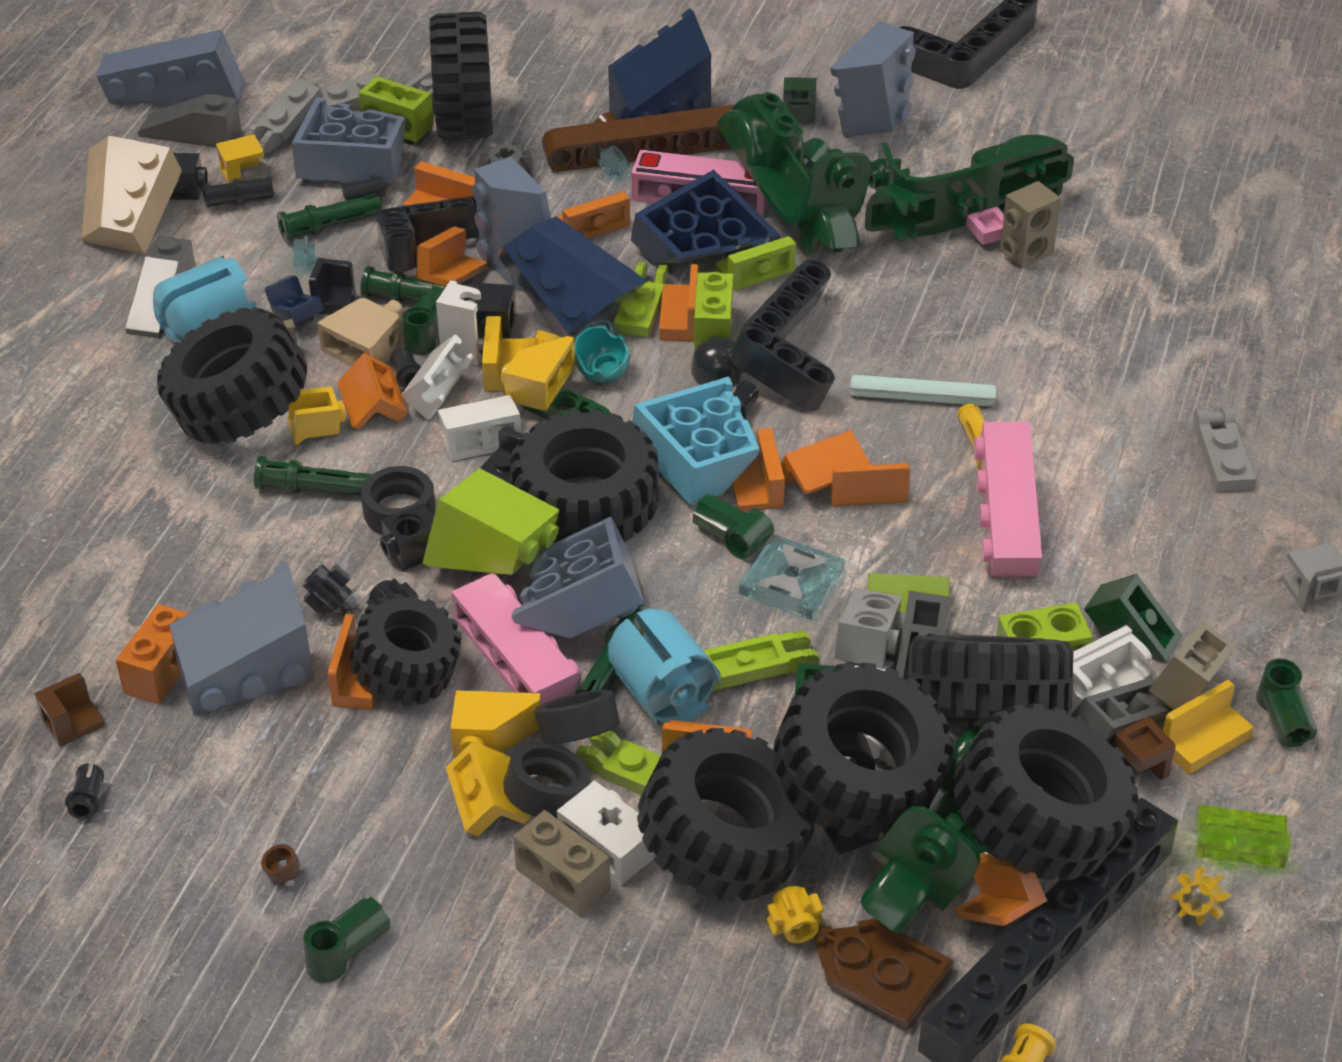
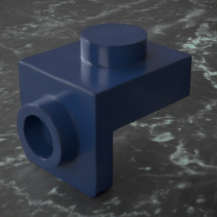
M290 275L265 287V293L272 312L279 316L282 321L292 319L294 326L310 323L314 320L313 315L324 310L320 297L303 293L299 279L295 275Z

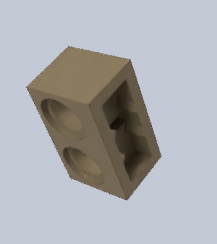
M1039 181L1006 195L1000 251L1021 268L1054 254L1061 198Z
M1202 621L1173 656L1148 691L1157 696L1166 707L1174 710L1200 695L1235 649L1236 645Z
M542 811L513 836L516 870L581 917L611 890L610 857L547 811Z

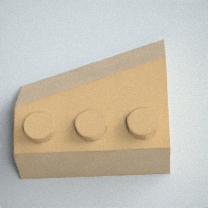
M107 136L89 148L81 237L84 243L143 255L146 254L182 172L170 147Z

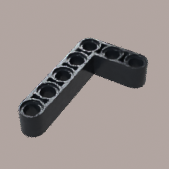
M1004 0L956 43L915 27H899L914 32L913 46L916 52L912 61L911 72L956 89L971 86L1034 28L1038 0Z
M474 196L392 207L376 212L379 245L388 270L404 272L417 268L418 245L452 227L466 229L465 240L479 238V229L476 226L474 217L477 213V202Z
M815 259L804 260L747 320L729 353V359L737 368L793 404L808 411H815L820 408L835 380V376L829 367L785 338L817 304L831 277L830 269L824 263Z

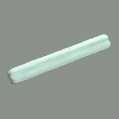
M855 374L852 375L850 380V395L855 397L961 405L973 403L975 406L992 407L995 404L996 387L989 384Z

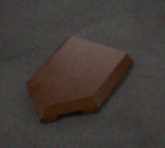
M877 919L857 921V926L832 929L831 926L819 927L817 934L814 936L827 985L907 1029L912 1028L949 977L955 961L902 932L895 933Z

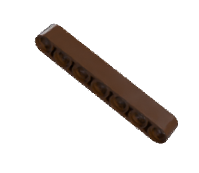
M735 104L554 128L544 134L541 143L548 166L555 171H569L636 162L640 150L687 155L731 149L717 128L716 123Z

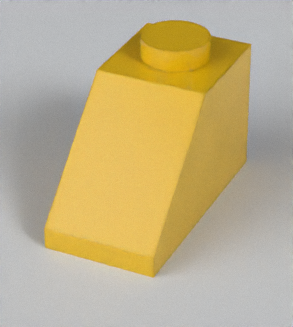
M566 336L518 350L511 362L504 365L501 372V384L504 385L505 396L510 395L516 404L547 411L576 366L574 338Z
M456 690L450 727L453 757H457L472 741L504 753L539 730L535 709L541 705L540 693Z

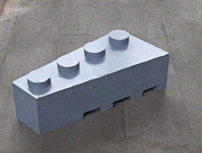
M222 30L105 54L102 57L96 75L108 102L181 103L205 94H219L223 97L237 98V103L239 104L245 84Z

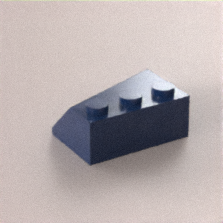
M689 8L682 13V20L672 27L665 25L658 30V37L645 46L637 45L608 66L609 112L618 120L711 107V52L692 9Z
M713 169L637 212L634 218L631 241L652 263H682L780 239L781 235Z
M557 216L527 229L503 246L499 259L556 335L561 337L574 336L648 282Z

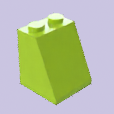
M479 468L438 500L423 564L437 568L512 575L524 564L529 565L544 547L549 548L553 544L559 531V527L555 525L560 510Z

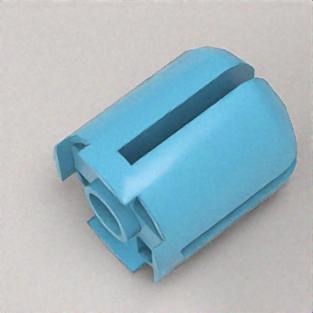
M224 255L160 281L155 286L153 292L155 318L161 329L165 331V335L174 343H180L185 338L184 335L190 330H196L202 326L201 323L208 319L218 318L219 314L227 311L233 313L239 308L252 310L253 307H257L256 301L251 303L248 301L242 284L248 281L242 268L233 257L225 260Z
M650 608L637 612L635 614L636 619L645 631V637L640 634L627 618L616 628L608 643L610 663L655 724L658 725L657 721L667 722L669 719L687 722L694 720L708 709L709 705L705 701L712 693L715 683L717 682L721 686L720 671L674 614L665 610Z

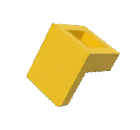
M254 134L216 144L220 171L227 183H231L232 179L240 178L242 181L240 170L258 166L260 158L264 157L263 149Z

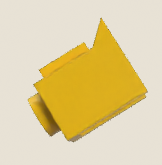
M332 386L300 390V396L296 402H291L288 406L287 425L295 447L306 438L340 434V423L345 422L343 401H337Z

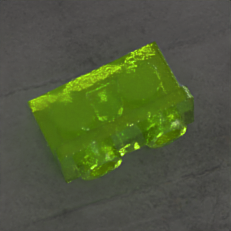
M1198 805L1195 830V857L1210 858L1216 861L1255 864L1261 867L1285 868L1291 846V834L1287 833V816Z

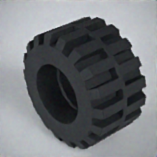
M393 594L392 599L384 596L377 599L376 605H368L365 608L364 614H361L350 655V660H352L351 669L354 674H358L357 681L361 686H368V692L373 696L381 695L384 697V701L392 703L393 700L401 701V705H410L411 701L423 704L428 701V697L435 699L440 696L442 689L446 690L449 685L461 647V632L457 631L458 624L456 620L448 618L449 612L444 607L437 608L435 606L436 602L428 598L426 601L418 599V595L412 594L409 597H403L402 594ZM399 647L407 648V649H410V650H412V651H407V650L401 649V648H399Z

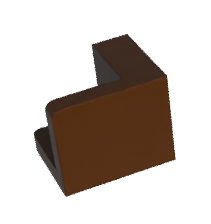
M81 673L72 675L34 693L41 720L59 747L105 725L102 715L90 700L87 685Z
M1150 717L1114 734L1112 747H1118L1125 756V766L1131 764L1139 773L1150 768L1160 780L1169 777L1176 744Z

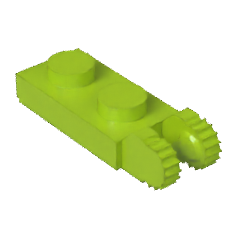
M639 261L634 272L644 279L647 278L648 274L647 262ZM660 264L656 271L655 282L648 281L644 286L622 301L614 321V333L649 338L661 307L662 291L668 278V265Z
M802 630L779 635L777 633L703 650L721 673V686L716 682L713 691L787 674L790 671L797 674V663L817 665L819 664L820 657L817 651L811 648L808 649L812 642L809 634Z
M613 731L590 737L589 742L594 746L593 748L590 745L582 744L576 750L575 754L584 761L589 770L602 775V779L639 795L642 794L661 757L660 754L625 739L621 741ZM604 753L611 755L609 759L606 757Z

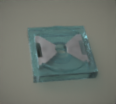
M774 534L740 582L739 594L812 620L844 571L845 559ZM789 574H794V575H798V576H797V577H789V576H787V575H789Z

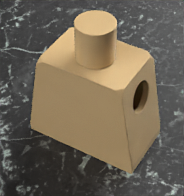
M359 298L317 323L321 351L350 366L363 353L386 363L390 359L391 353L399 348L403 342L401 325L402 315L405 311L403 306L396 300H390L382 307L366 298Z

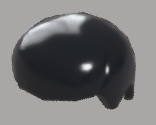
M711 337L701 342L696 347L692 357L691 374L694 379L701 384L730 377L732 387L736 386L739 383L741 374L745 372L737 368L729 359V353L735 341L731 338Z

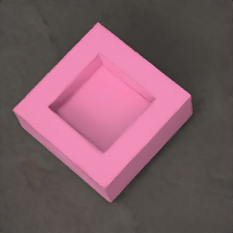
M998 207L986 209L980 213L969 214L966 219V227L982 245L1001 240L1004 214Z

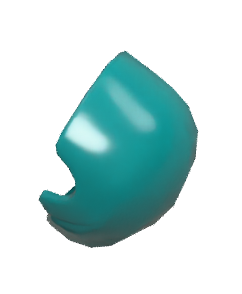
M596 326L585 329L576 337L574 342L575 363L585 378L601 384L604 382L610 383L617 380L628 369L631 355L623 336L617 337L611 334L605 326Z

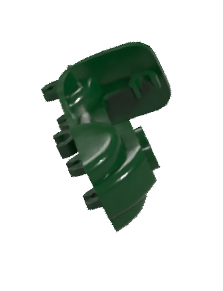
M771 92L748 95L740 99L730 111L721 116L716 123L717 128L775 212L786 223L796 224L801 230L799 245L807 246L805 249L806 255L815 253L818 240L823 245L833 248V252H841L844 248L859 246V233L854 218L858 215L864 203L872 171L871 161L866 155L859 152L843 153L840 149H828L826 155L821 156L814 162L810 171L803 161V129L781 101L780 97Z
M1026 134L1011 138L1005 143L976 151L972 155L971 165L968 168L930 177L910 176L909 168L901 170L902 160L893 158L889 145L887 143H880L878 158L871 161L872 171L868 186L876 192L870 196L866 205L865 229L871 232L892 230L895 239L904 243L905 235L911 239H916V237L939 234L966 226L967 215L972 213H980L983 210L998 207L1004 214L1006 195L1037 181L1059 196L1062 192L1063 183L1067 182L1072 176L1074 157L1067 153V145L1056 138L1040 134Z
M973 719L953 745L954 751L950 756L952 764L949 773L929 809L912 806L905 810L870 854L884 867L863 893L860 903L869 914L895 933L905 931L927 901L931 902L941 911H944L976 873L981 861L980 854L984 853L988 848L986 844L981 846L973 837L974 830L971 826H965V822L960 816V809L962 807L957 806L954 794V775L960 764L959 762L988 719Z

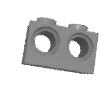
M854 587L838 624L834 659L857 664L864 662L876 664L878 668H883L888 654H896L899 636L902 637L905 612H900L902 596Z

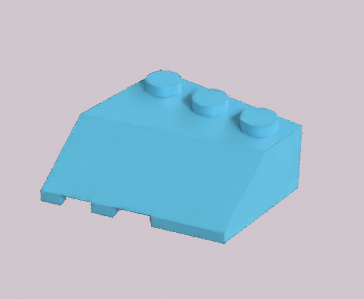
M730 377L634 404L632 422L640 427V431H644L653 441V446L658 454V471L690 505L698 503L707 493L716 497L722 495L759 455L760 448L749 422L743 419L740 412L741 403L738 397L733 395Z

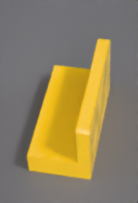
M486 316L482 357L484 391H505L504 385L501 384L502 369L506 363L511 362L517 351L523 348L525 339H502L501 316Z
M1230 680L1222 682L1168 713L1166 716L1163 732L1176 744L1173 761L1188 775L1252 738L1254 727L1231 707L1235 685Z
M472 741L445 767L465 832L479 836L499 816L525 824L531 819L530 815L514 806L504 793L503 781L511 758L504 753Z

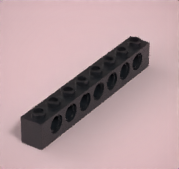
M1141 797L1137 805L1138 813L1134 823L1104 864L1088 876L1072 880H1058L1045 894L1047 901L1027 912L922 1017L918 1052L932 1062H971L1171 855L1179 820Z

